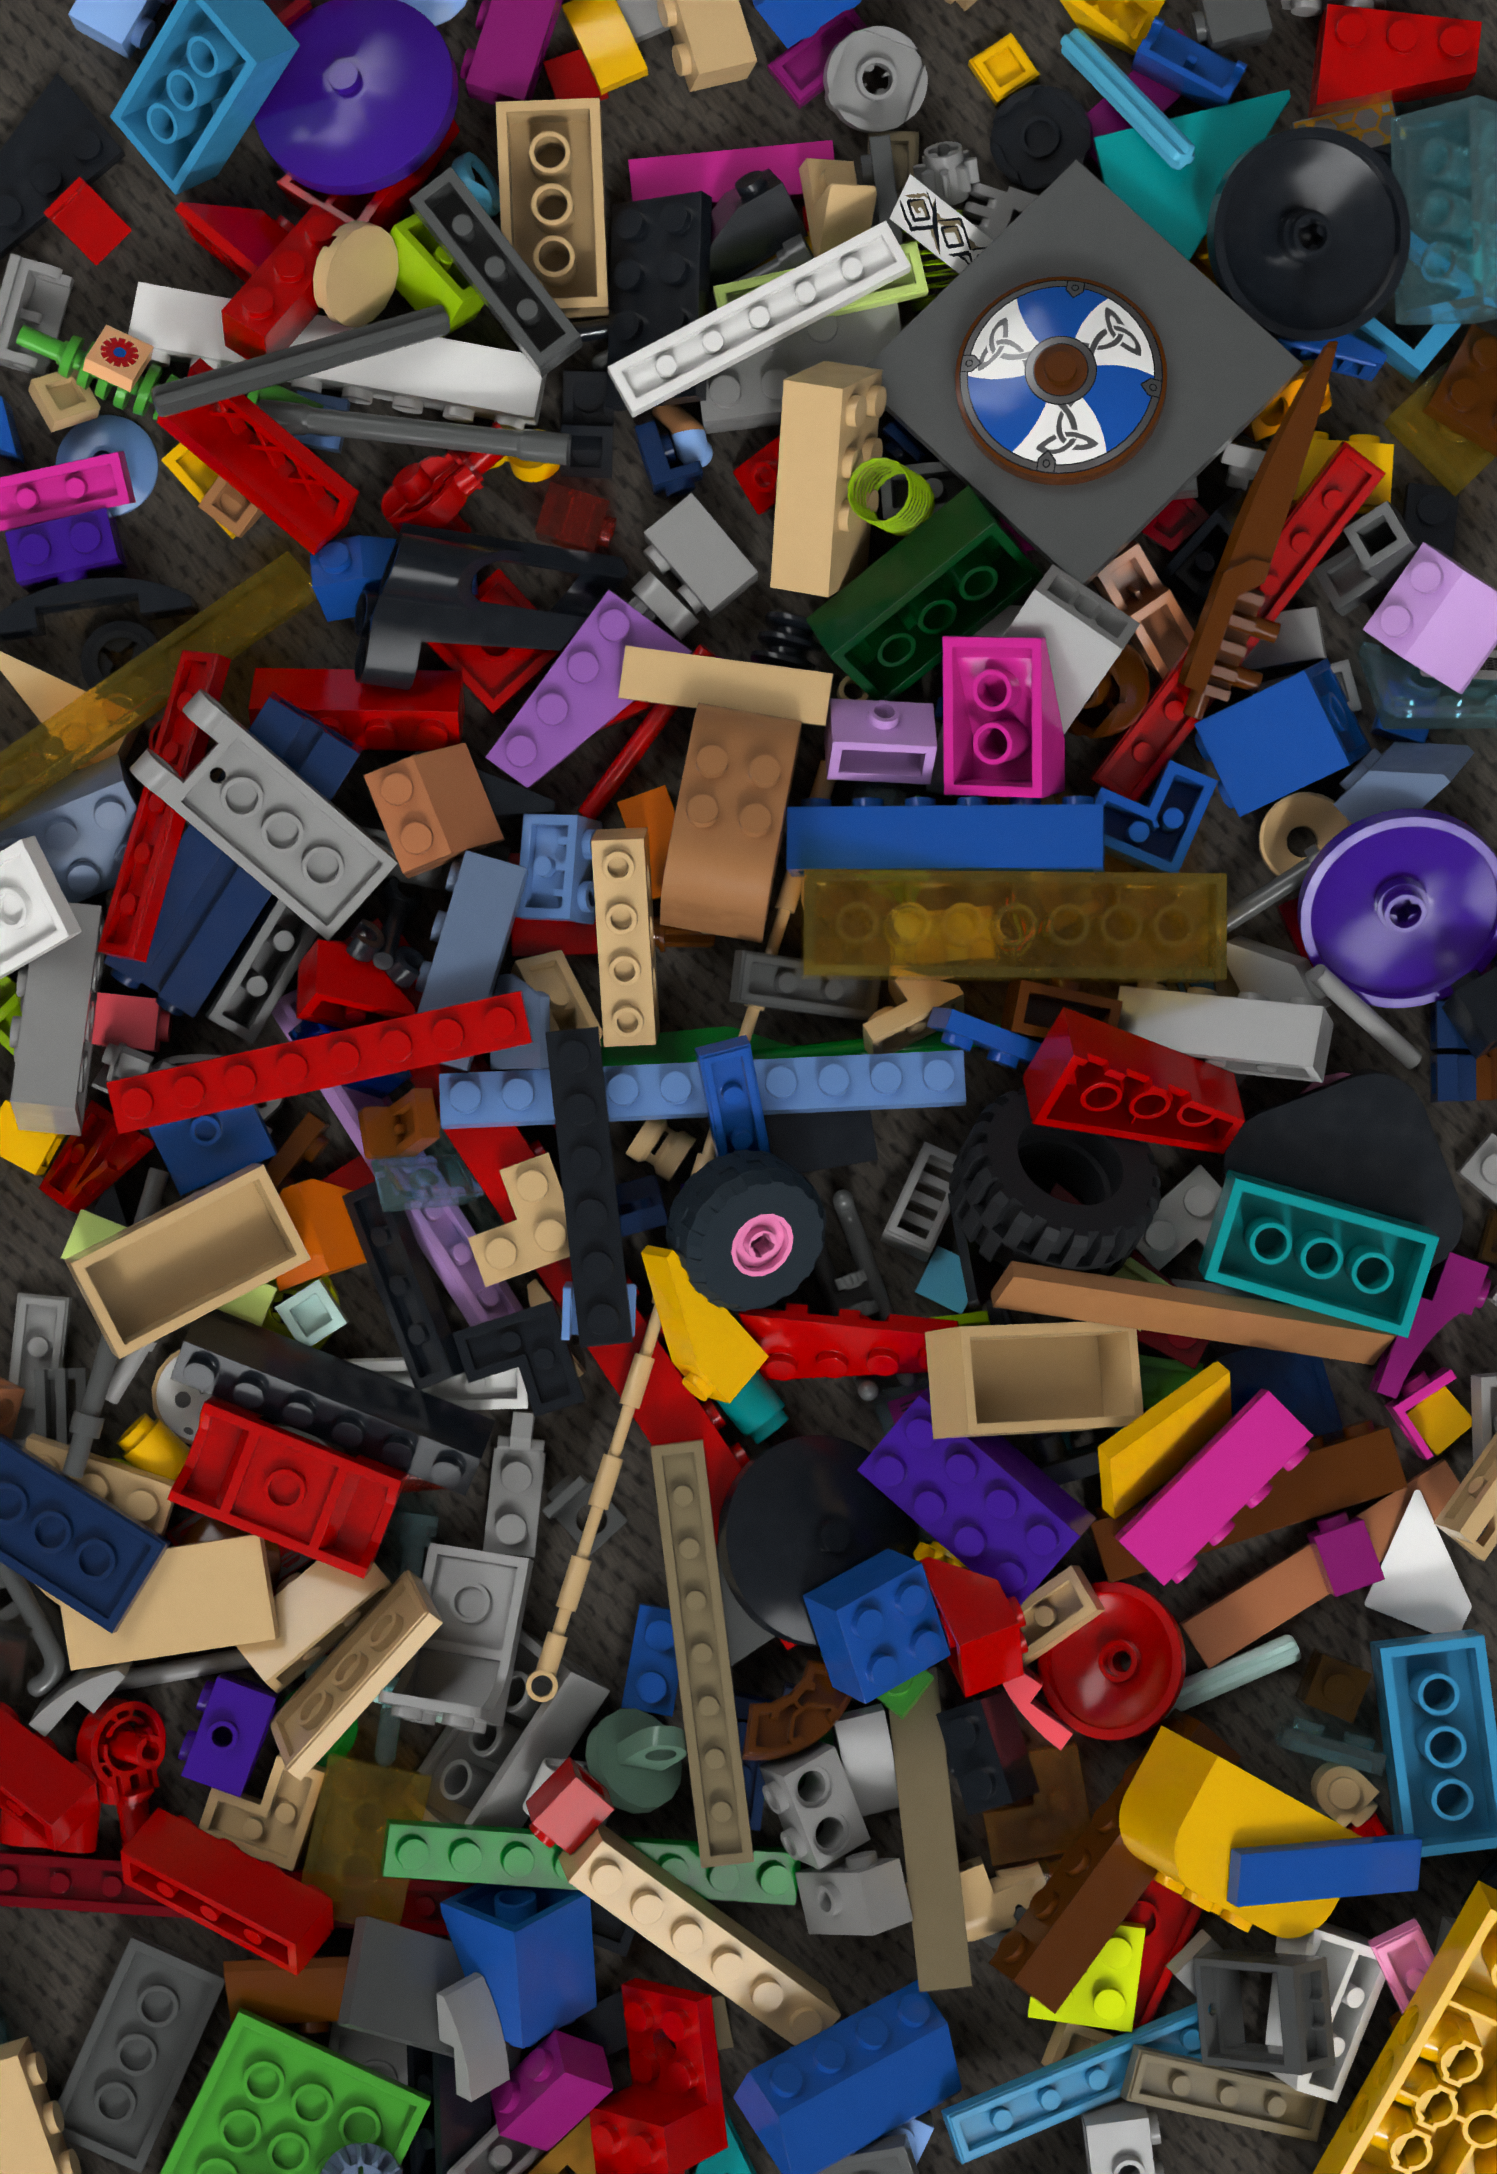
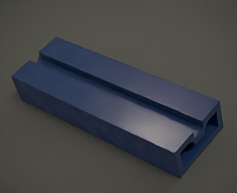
M275 692L269 696L249 728V731L330 801L363 749ZM224 770L216 782H220L225 778ZM189 824L179 843L146 963L109 955L104 960V963L112 967L110 974L124 985L137 989L142 982L158 992L156 1003L166 1011L182 1017L185 1012L194 1018L272 893L194 826Z

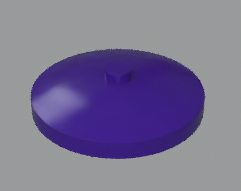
M332 0L311 9L287 27V30L300 46L254 119L258 134L265 148L277 165L288 176L303 186L318 192L341 196L361 195L382 190L407 178L434 154L444 140L453 121L458 102L459 88L456 65L452 54L440 32L425 15L412 6L398 0Z
M1414 808L1395 809L1374 814L1355 822L1333 837L1322 848L1308 868L1302 882L1297 906V918L1300 935L1311 963L1314 967L1319 964L1325 965L1366 1004L1372 1006L1409 1008L1426 1005L1452 995L1453 990L1450 986L1455 981L1476 969L1481 973L1497 953V855L1483 836L1471 826L1455 817L1438 811Z

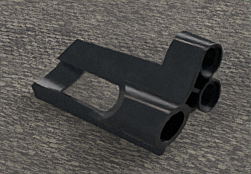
M403 523L386 563L378 592L363 590L358 599L355 613V632L360 637L355 657V680L357 683L410 690L416 675L421 641L561 651L578 632L606 592L610 590L614 593L629 571L621 557ZM496 561L580 574L563 597L548 612L482 602L472 593L474 575L482 567Z

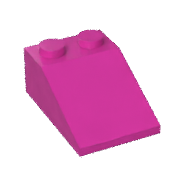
M942 636L944 795L1044 798L1065 791V738L1045 637Z

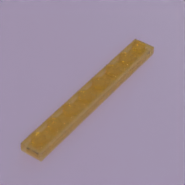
M289 551L1 751L0 823L164 708L168 702L182 650L217 653L232 660L317 600L312 587L311 577Z

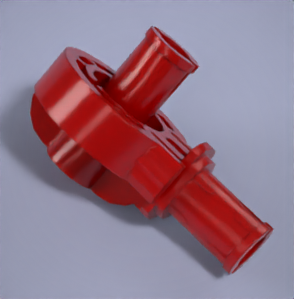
M497 421L492 423L491 428L503 429ZM447 449L443 456H428L419 463L407 465L395 476L392 482L393 485L384 493L381 501L382 513L398 535L403 523L471 533V527L467 522H464L458 512L465 505L470 494L477 488L479 490L484 488L481 484L484 481L482 475L504 456Z
M127 1698L106 1699L94 1713L90 1711L84 1719L77 1737L76 1752L78 1761L87 1766L97 1779L100 1802L116 1805L122 1837L121 1842L122 1847H124L150 1817L148 1799L155 1792L154 1788L160 1786L157 1769L165 1755L166 1732L162 1719L149 1705ZM135 1711L139 1717L133 1716V1712ZM127 1722L135 1723V1724H136V1725H135V1730H136V1731H134V1729L132 1728V1726H131L129 1723H127Z

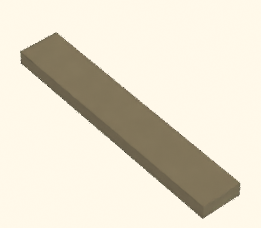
M936 1667L926 1669L934 1676V1680L903 1720L889 1710L909 1902L913 1916L912 1930L919 1992L973 1987L946 1744L936 1716L937 1713L942 1712Z

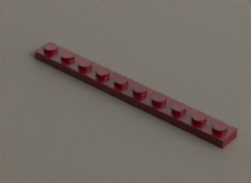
M0 1850V1906L188 1918L125 1884L123 1881L121 1857ZM280 1868L284 1874L305 1885L312 1884L319 1887L328 1897L333 1899L334 1928L354 1929L356 1917L369 1916L425 1934L449 1935L441 1913L440 1902L477 1884L384 1877L382 1874L307 1869L290 1871Z

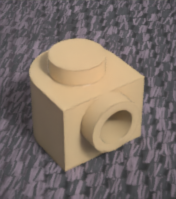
M1337 1760L1329 1761L1315 1771L1311 1780L1312 1796L1316 1803L1335 1822L1344 1827H1347L1351 1822L1355 1827H1359L1376 1811L1378 1804L1373 1799L1379 1791L1349 1763Z

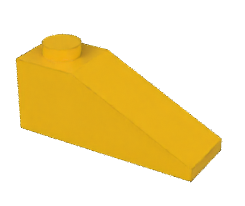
M647 1245L641 1252L671 1361L685 1376L682 1380L683 1385L690 1393L702 1401H707L710 1398L731 1403L769 1356L726 1308H719L708 1302L705 1296L694 1289L688 1281L689 1276L686 1270L681 1266L679 1256L674 1250Z

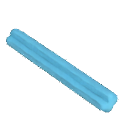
M1074 28L1070 34H1064L1060 40L1062 45L1061 53L1171 168L1181 170L1186 164H1191L1195 158L1194 144L1082 29Z

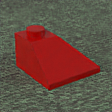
M181 202L174 209L188 235L244 283L248 281L295 227L282 215L273 220L263 210L189 202Z

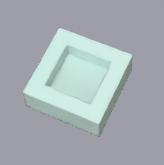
M321 1278L275 1307L295 1340L308 1346H313L349 1322Z

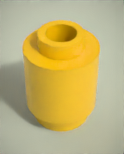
M146 1413L141 1415L117 1441V1444L124 1450L122 1456L133 1467L176 1481L190 1451V1447L159 1418L153 1420Z

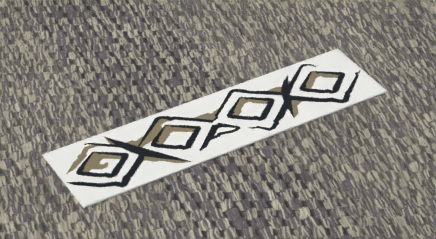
M911 174L909 175L889 219L960 274L993 240Z

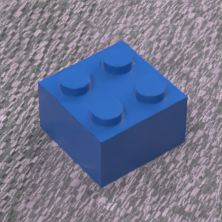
M887 1548L803 1595L832 1687L864 1704L951 1655L922 1563Z

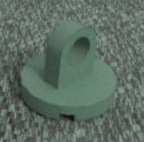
M619 1709L602 1719L592 1729L587 1738L585 1757L589 1774L608 1789L612 1804L616 1808L632 1814L649 1813L672 1799L680 1785L681 1760L687 1755L685 1731L675 1726L663 1725L653 1715L639 1709Z

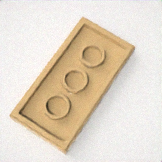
M253 1534L168 1547L115 1633L108 1632L60 1601L71 1671L268 1641L280 1637L265 1541L263 1538Z
M409 1569L401 1574L269 1721V1726L286 1771L301 1781L442 1625L443 1622L422 1580Z

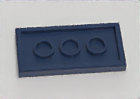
M0 1433V1562L108 1632H117L171 1541Z

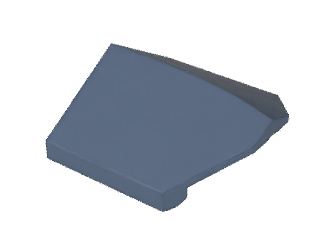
M515 974L498 975L494 996L522 990L534 1042L490 1052V1070L512 1071L549 1068L545 1032H550V997L543 991L534 990Z

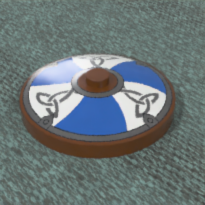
M1060 276L1033 280L1010 289L999 296L978 315L970 326L960 347L956 362L955 390L958 410L966 431L974 444L990 461L1004 471L1018 478L1044 485L1059 486L1089 482L1112 473L1126 464L1144 447L1152 436L1160 420L1166 399L1167 363L1164 349L1148 317L1134 302L1119 291L1105 284L1079 277Z

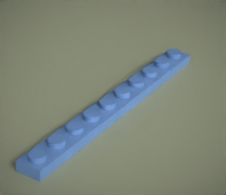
M963 1050L753 1060L763 1115L966 1106ZM698 1062L603 1066L609 1122L708 1117ZM549 1069L439 1074L440 1125L442 1129L555 1124Z

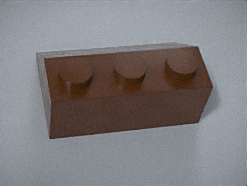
M350 1955L314 1956L298 1976L266 1959L223 1961L231 2025L241 2007L276 2024L298 2023V2033L330 2032V2021H338Z

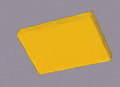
M1219 1361L1213 1362L1098 1446L1102 1508L1114 1520L1171 1479L1232 1418L1230 1371Z

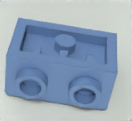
M523 814L519 866L527 868L529 874L516 914L517 918L594 924L595 898L591 840L596 829H602L601 821L580 815Z

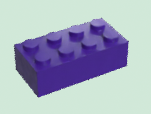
M929 1387L916 1398L857 1469L973 1572L997 1579L1006 1597L1015 1596L1020 1606L1096 1519L1002 1435L933 1439Z

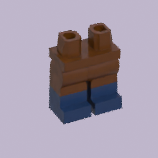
M1446 1001L1430 1003V1050H1469L1441 1008ZM1497 1048L1478 1059H1475L1473 1055L1458 1054L1430 1056L1431 1103L1497 1100Z

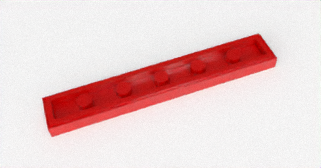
M182 650L155 744L154 752L168 762L183 779L204 758L210 735L192 722L182 709L199 689L210 694L218 702L220 701L231 659L217 653ZM145 786L142 790L97 952L112 957L144 963L147 960L186 822L181 815Z

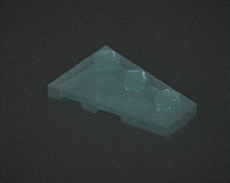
M1362 642L1358 659L1383 729L1497 728V680L1472 679L1463 694H1459L1434 677L1421 676L1420 669L1405 659L1381 654V645Z

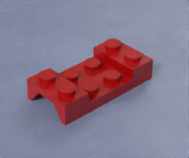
M213 1395L207 1399L200 1412L199 1428L189 1454L170 1490L167 1500L364 1579L372 1568L408 1474L360 1454L356 1458L260 1420V1414Z

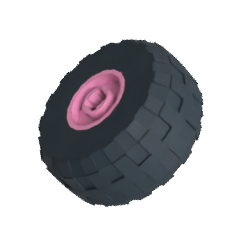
M738 1150L721 1157L718 1156L707 1162L704 1167L693 1173L684 1183V1187L675 1197L670 1208L665 1239L667 1240L668 1249L674 1250L679 1256L681 1266L689 1276L688 1281L698 1293H701L708 1299V1302L719 1308L724 1307L732 1311L762 1309L773 1305V1303H776L783 1297L789 1296L799 1288L798 1285L806 1277H809L816 1265L819 1254L823 1250L826 1238V1212L822 1206L820 1195L814 1186L791 1164L781 1160L772 1153L762 1150Z

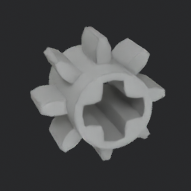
M939 142L927 147L924 150V156H922L923 164L913 166L914 177L949 206L965 201L969 197L971 184L980 182L977 157H970L969 150L963 151L962 145L958 142Z

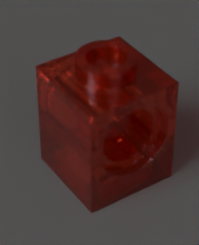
M550 482L535 528L537 540L561 548L598 553L600 546L609 548L616 528L617 518L610 516L611 505L609 500Z

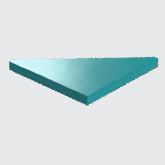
M1289 89L1170 118L1174 125L1195 147L1193 162L1186 164L1181 170L1171 168L1134 128L1094 137L1093 143L1103 184L1190 262L1207 234L1211 203L1221 179L1242 153L1260 140L1268 137L1271 129L1290 101Z

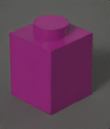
M1342 1511L1317 1520L1316 1523L1319 1529L1306 1533L1326 1589L1331 1595L1338 1597L1385 1579L1363 1519L1357 1516L1348 1518L1346 1511Z

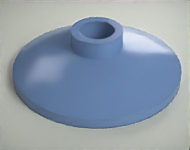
M98 415L96 419L75 425L66 434L57 452L56 465L124 451L136 503L108 508V511L114 517L121 516L139 507L151 494L156 484L159 470L157 451L148 434L133 421L116 415Z

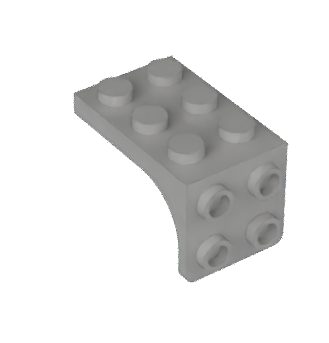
M429 1542L422 1582L443 1623L406 1663L395 1688L391 1692H380L378 1702L392 1706L391 1716L427 1725H435L436 1716L442 1717L441 1724L479 1734H485L487 1725L503 1727L534 1563L533 1560Z

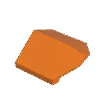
M309 1179L282 1189L279 1196L311 1260L276 1277L275 1281L279 1292L367 1263L342 1196L352 1192V1190L317 1179Z

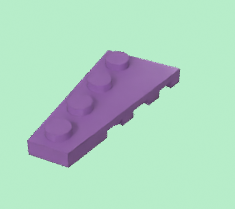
M608 590L485 758L522 786L529 789L634 701L618 698L625 645L692 654V651Z

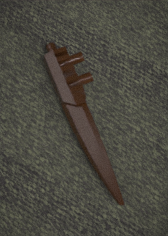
M1329 341L1323 347L1276 431L1239 511L1178 678V682L1191 688L1183 710V714L1202 720L1210 696L1228 702L1231 686L1257 693L1260 687L1263 673L1239 666L1247 651L1248 647L1246 644L1249 636L1274 644L1281 624L1257 616L1259 608L1263 606L1265 593L1255 588L1265 583L1269 572L1271 560L1312 441L1338 341Z

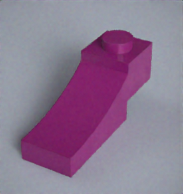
M1452 1252L1449 1253L1447 1259L1435 1266L1425 1296L1420 1298L1408 1338L1397 1335L1382 1353L1368 1390L1397 1399L1412 1365L1435 1334L1459 1313L1472 1315L1474 1307L1481 1308L1491 1286V1279L1486 1278L1489 1266Z

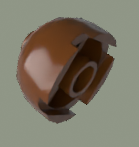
M1127 643L1068 728L1067 731L1075 736L1085 735L1089 739L1112 736L1124 731L1141 716L1148 702L1150 690L1149 675L1142 656L1133 645Z

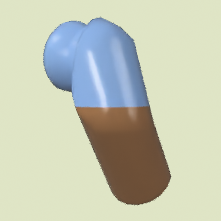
M679 404L653 407V417L670 431L677 458L684 465L695 461H700L702 467L708 465L713 457V449L710 443L707 442L702 424Z

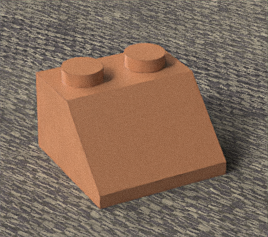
M466 743L413 755L363 775L401 871L408 879L464 857L466 850L476 852L505 840Z

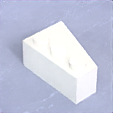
M1326 1922L1317 1929L1314 1928L1313 1932L1302 1937L1291 1939L1277 1937L1275 1953L1327 1958L1336 2065L1305 2075L1270 2073L1296 2091L1337 2103L1386 1979L1368 1943L1370 1939L1360 1933ZM1273 1973L1265 2045L1283 2046L1277 1974Z

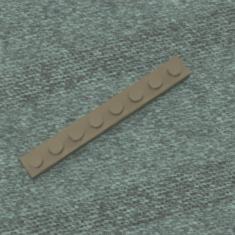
M704 1439L651 1445L701 1868L754 1862V1851Z

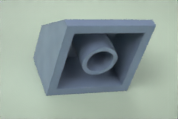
M1394 742L1382 754L1376 748H1373L1339 783L1346 791L1333 805L1352 824L1368 816L1385 811L1408 808L1422 809L1453 780L1475 752L1468 745Z

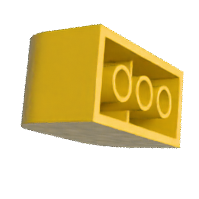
M1162 1725L1123 1797L1119 1813V1828L1124 1844L1135 1857L1158 1870L1153 1880L1182 1895L1181 1897L1207 1912L1211 1911L1219 1915L1223 1920L1247 1933L1254 1924L1272 1935L1287 1939L1305 1936L1313 1932L1314 1928L1320 1927L1331 1915L1340 1898L1236 1907L1227 1901L1231 1849L1362 1838V1836Z

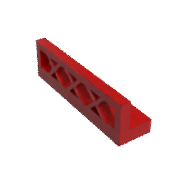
M200 358L190 366L187 377L213 370V368ZM244 394L168 417L158 415L157 424L311 554L315 555L347 526L359 491ZM245 421L254 428L256 434L247 427ZM284 454L293 460L296 468L287 461ZM324 487L339 499V503L326 494Z

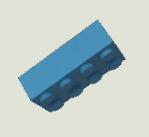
M178 0L110 118L171 191L177 195L216 177L220 173L300 44L263 0Z
M1474 1629L1370 1641L1394 1835L1412 1833L1422 1838L1421 1857L1497 1848V1729L1485 1636Z

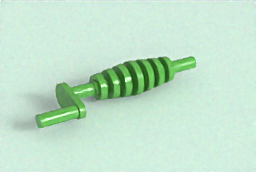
M26 325L22 326L16 344L56 361V364L59 365L58 374L68 379L74 369L79 371L76 384L85 390L89 387L93 378L98 379L94 395L102 400H106L113 386L116 387L113 406L121 410L125 409L132 395L137 396L133 413L141 416L146 414L150 404L153 403L151 397L152 388L161 385L159 382L163 368L152 363L145 377L140 376L131 392H128L83 371L85 357L96 341L92 342L86 352L82 350L84 345V338L73 335L70 341L65 340L63 342ZM171 374L167 379L166 383L178 380L180 378ZM279 385L250 392L247 396L257 406L260 399L304 403L311 407L324 408V405ZM155 409L153 419L157 420L158 413ZM245 421L247 427L250 429L251 425Z

